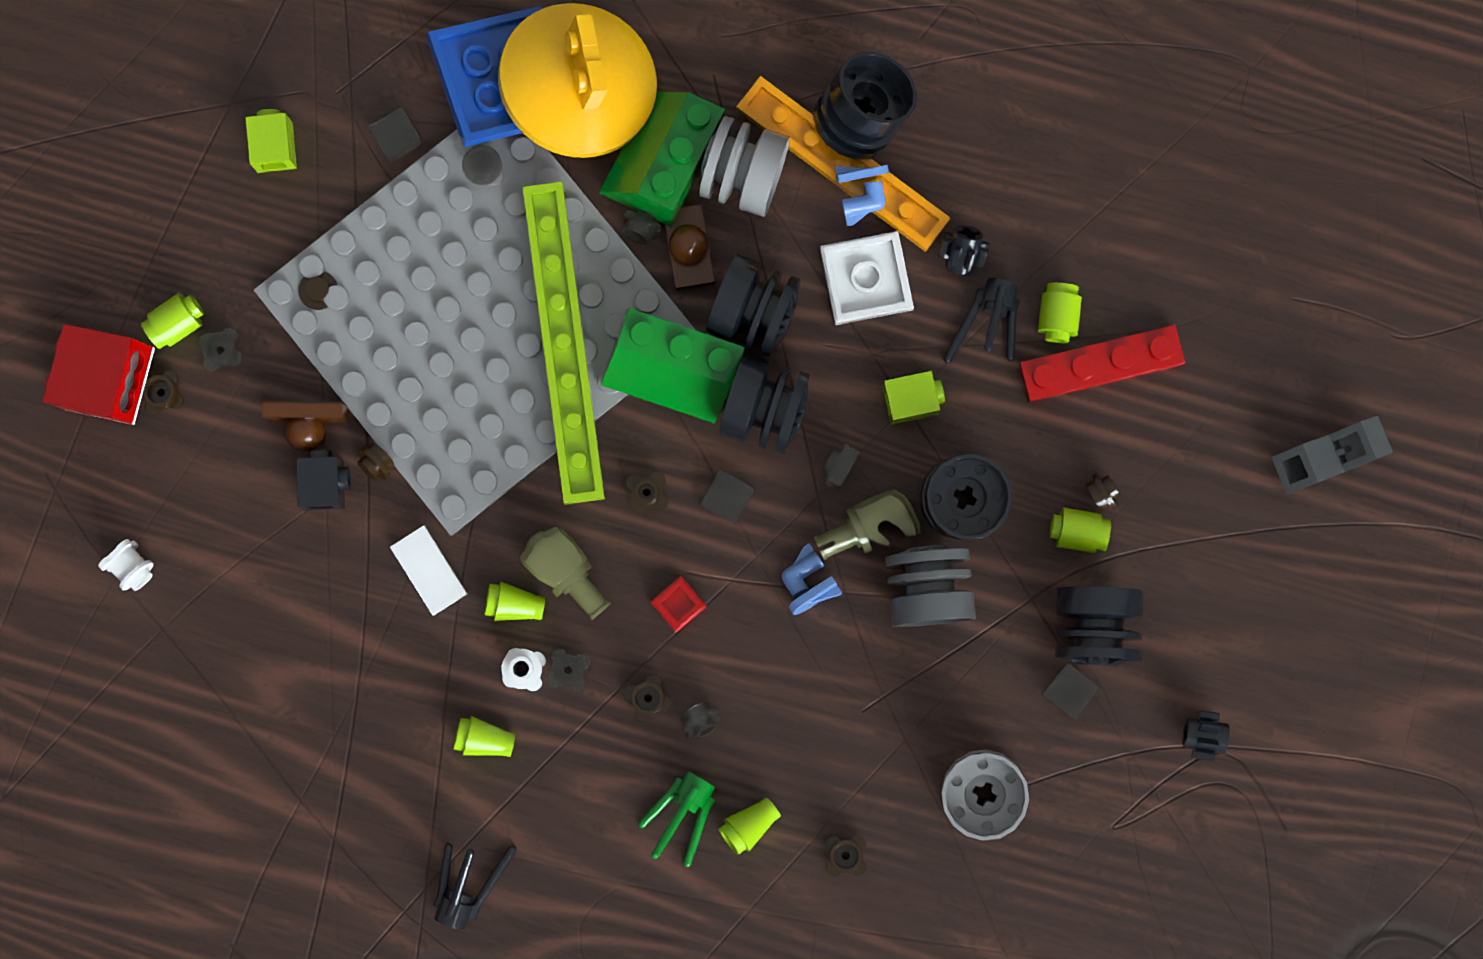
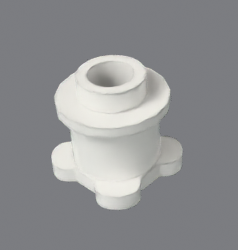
M125 539L118 544L107 557L101 560L98 567L102 571L107 569L108 572H112L121 582L119 587L122 590L132 588L136 591L152 578L153 574L150 570L154 564L151 560L145 561L136 551L138 544L134 540L130 542L129 539Z
M513 648L509 650L501 665L504 684L510 688L528 689L529 691L538 690L542 686L540 676L542 674V667L546 664L545 656L540 652H532L527 649ZM520 662H526L529 666L528 673L523 677L516 673V667Z

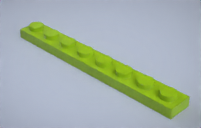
M561 181L524 186L523 195L563 501L566 505L603 500L605 495L564 185Z

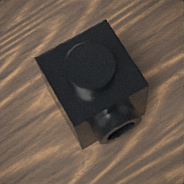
M329 450L308 451V458H297L298 507L303 510L345 509L344 491H350L351 488L349 466L344 467V461L338 457H332V451Z

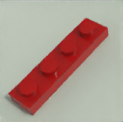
M1176 325L1023 361L1019 363V368L1028 403L1183 366L1185 359Z

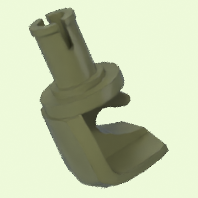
M890 489L847 509L846 511L849 518H846L847 523L813 537L818 547L834 541L833 544L819 549L823 559L826 560L828 557L855 545L858 548L863 547L865 554L873 551L869 540L885 547L889 546V540L878 531L879 523L887 520L895 524L903 531L906 537H914L920 534L921 524L907 496L896 489Z
M554 526L546 531H539L529 538L519 559L539 581L554 588L551 592L556 598L562 593L564 595L569 593L590 616L591 620L596 618L611 604L587 578L589 575L587 571L592 567V564L588 561L580 547L563 529Z

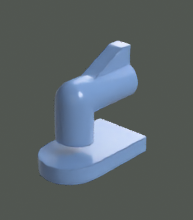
M888 165L873 168L835 166L837 183L889 173ZM882 181L864 183L866 195L842 200L847 226L854 225L870 212L883 209L886 199Z
M810 543L803 547L794 564L785 569L781 576L792 597H798L789 605V609L794 615L803 613L821 601L842 595L832 576L810 590L804 582V578L824 566Z

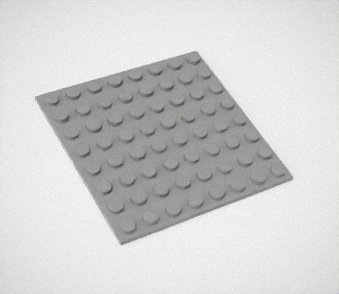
M456 129L254 289V292L377 445L390 456L397 470L451 536L557 452L523 195L524 186L561 181L564 185L595 421L628 395L601 385L626 309L631 308L696 330L549 150L533 142L524 133L463 148L458 130ZM324 271L333 276L337 285L329 287L328 295L324 298L328 308L313 310L305 306L300 300L298 294L299 284L303 277L307 279L320 277Z

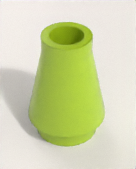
M500 581L499 585L489 584L484 615L494 617V621L542 620L545 596L530 593Z
M473 716L470 719L460 717L453 750L463 751L462 756L511 757L515 733L507 732Z
M765 797L760 802L724 819L725 824L718 830L729 847L739 855L744 850L749 852L781 815L775 805Z

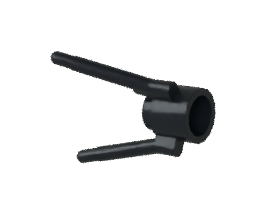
M988 278L985 289H977L974 303L944 357L945 363L948 364L952 361L982 305H984L983 312L991 315L984 350L987 352L992 350L1000 317H1006L1008 312L1006 358L1009 361L1014 359L1016 317L1020 300L1015 298L1018 289L1015 283L1000 278Z
M450 843L446 844L442 859L438 893L433 904L438 907L434 919L443 925L462 930L465 929L468 919L476 920L480 907L517 850L516 846L512 845L508 848L473 903H470L472 896L463 892L471 868L474 850H467L454 889H448L453 846Z

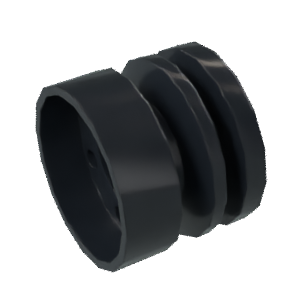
M859 52L849 57L815 104L813 120L818 134L826 145L838 154L855 160L870 159L880 154L916 108L917 91L913 79L902 65L889 56L877 52Z
M737 253L729 266L707 322L706 332L731 342L740 327L748 329L745 348L749 350L753 348L759 334L763 335L765 338L760 354L769 358L775 347L784 339L798 305V289L801 279L791 275L784 291L778 290L782 271L776 269L768 282L763 284L759 282L762 263Z
M744 353L727 399L719 434L744 442L754 426L761 429L759 447L765 449L771 432L779 434L775 452L784 455L787 447L798 434L809 399L808 381L810 374L800 371L794 388L786 386L791 368L785 366L776 382L768 380L769 361Z
M976 454L953 456L933 466L923 479L919 493L921 512L928 525L940 535L955 540L984 538L998 530L1008 517L1013 500L1011 483L1003 469L991 459ZM966 488L969 490L967 497L972 502L970 505H962L959 508L957 507L958 499L953 496L954 492L963 491Z
M1092 586L1057 588L1056 615L1074 619V627L1057 630L1055 637L1074 639V646L1055 647V658L1067 659L1077 665L1118 666L1131 661L1142 660V650L1123 648V641L1142 640L1141 633L1124 629V621L1143 617L1142 590Z

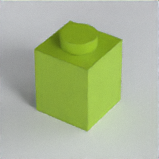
M264 109L258 111L257 116L246 117L249 161L256 172L297 169L293 122L287 114L281 113L277 109Z
M932 371L885 380L882 386L891 425L936 416L940 412L939 404L945 403L941 380L934 381Z

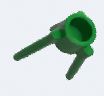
M687 771L682 780L678 777L675 779L671 788L639 821L638 826L644 828L678 794L674 802L680 806L652 851L651 857L653 859H657L686 812L689 810L695 814L700 807L683 861L685 867L691 865L708 812L715 802L710 797L715 789L714 786Z

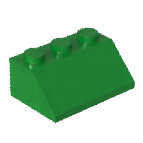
M657 91L654 107L648 120L639 133L622 147L600 190V194L672 227L701 170L707 146L712 135L715 134L720 126L725 109L689 92Z
M628 308L625 311L601 385L715 423L732 387L745 347Z

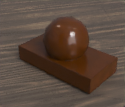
M702 204L682 207L672 227L665 225L676 291L715 284Z
M264 401L262 403L261 417L269 422H287L285 428L286 440L294 449L305 452L315 449L323 441L325 434L323 423H349V409L342 402Z

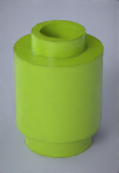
M1068 283L1047 284L1046 292L1042 293L1038 325V332L1045 334L1046 341L1069 343L1070 337L1078 336L1082 297L1078 295V286Z
M177 293L147 314L148 319L143 321L141 326L148 338L158 349L166 345L171 347L202 326L200 317L204 315V312L192 295L185 298L181 293Z
M1063 507L1060 515L1053 514L1049 537L1056 539V547L1089 553H1095L1096 550L1106 551L1111 532V519L1102 518L1101 513Z

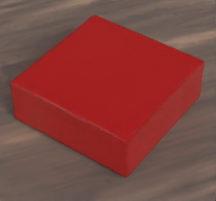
M682 576L650 601L676 633L707 608Z

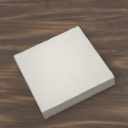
M898 231L820 246L835 325L913 311L914 306Z

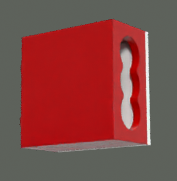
M63 324L61 335L56 342V354L51 372L45 382L43 402L67 411L134 425L155 348L130 337Z

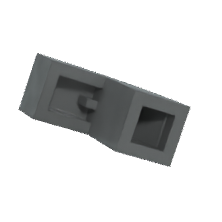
M1377 415L1327 436L1301 444L1271 458L1286 494H1290L1393 453V450Z

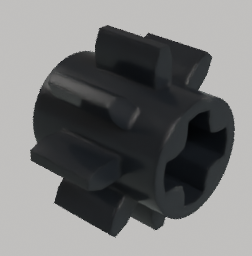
M959 225L954 228L953 234L944 232L938 257L946 259L945 267L951 272L969 275L974 272L975 266L984 268L990 243L982 241L983 233L979 229L968 225Z
M1201 710L1197 711L1196 719L1186 718L1183 728L1182 746L1183 748L1192 749L1191 758L1214 761L1215 753L1225 754L1229 741V724L1219 722L1220 713Z

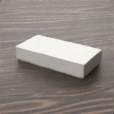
M426 526L420 527L390 546L432 615H436L468 594Z

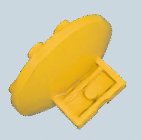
M565 3L552 5L528 16L514 29L502 51L498 68L499 92L512 121L533 142L551 152L564 156L579 158L596 157L623 147L643 128L652 112L656 99L657 77L655 66L649 50L642 39L619 17L604 9L586 4Z

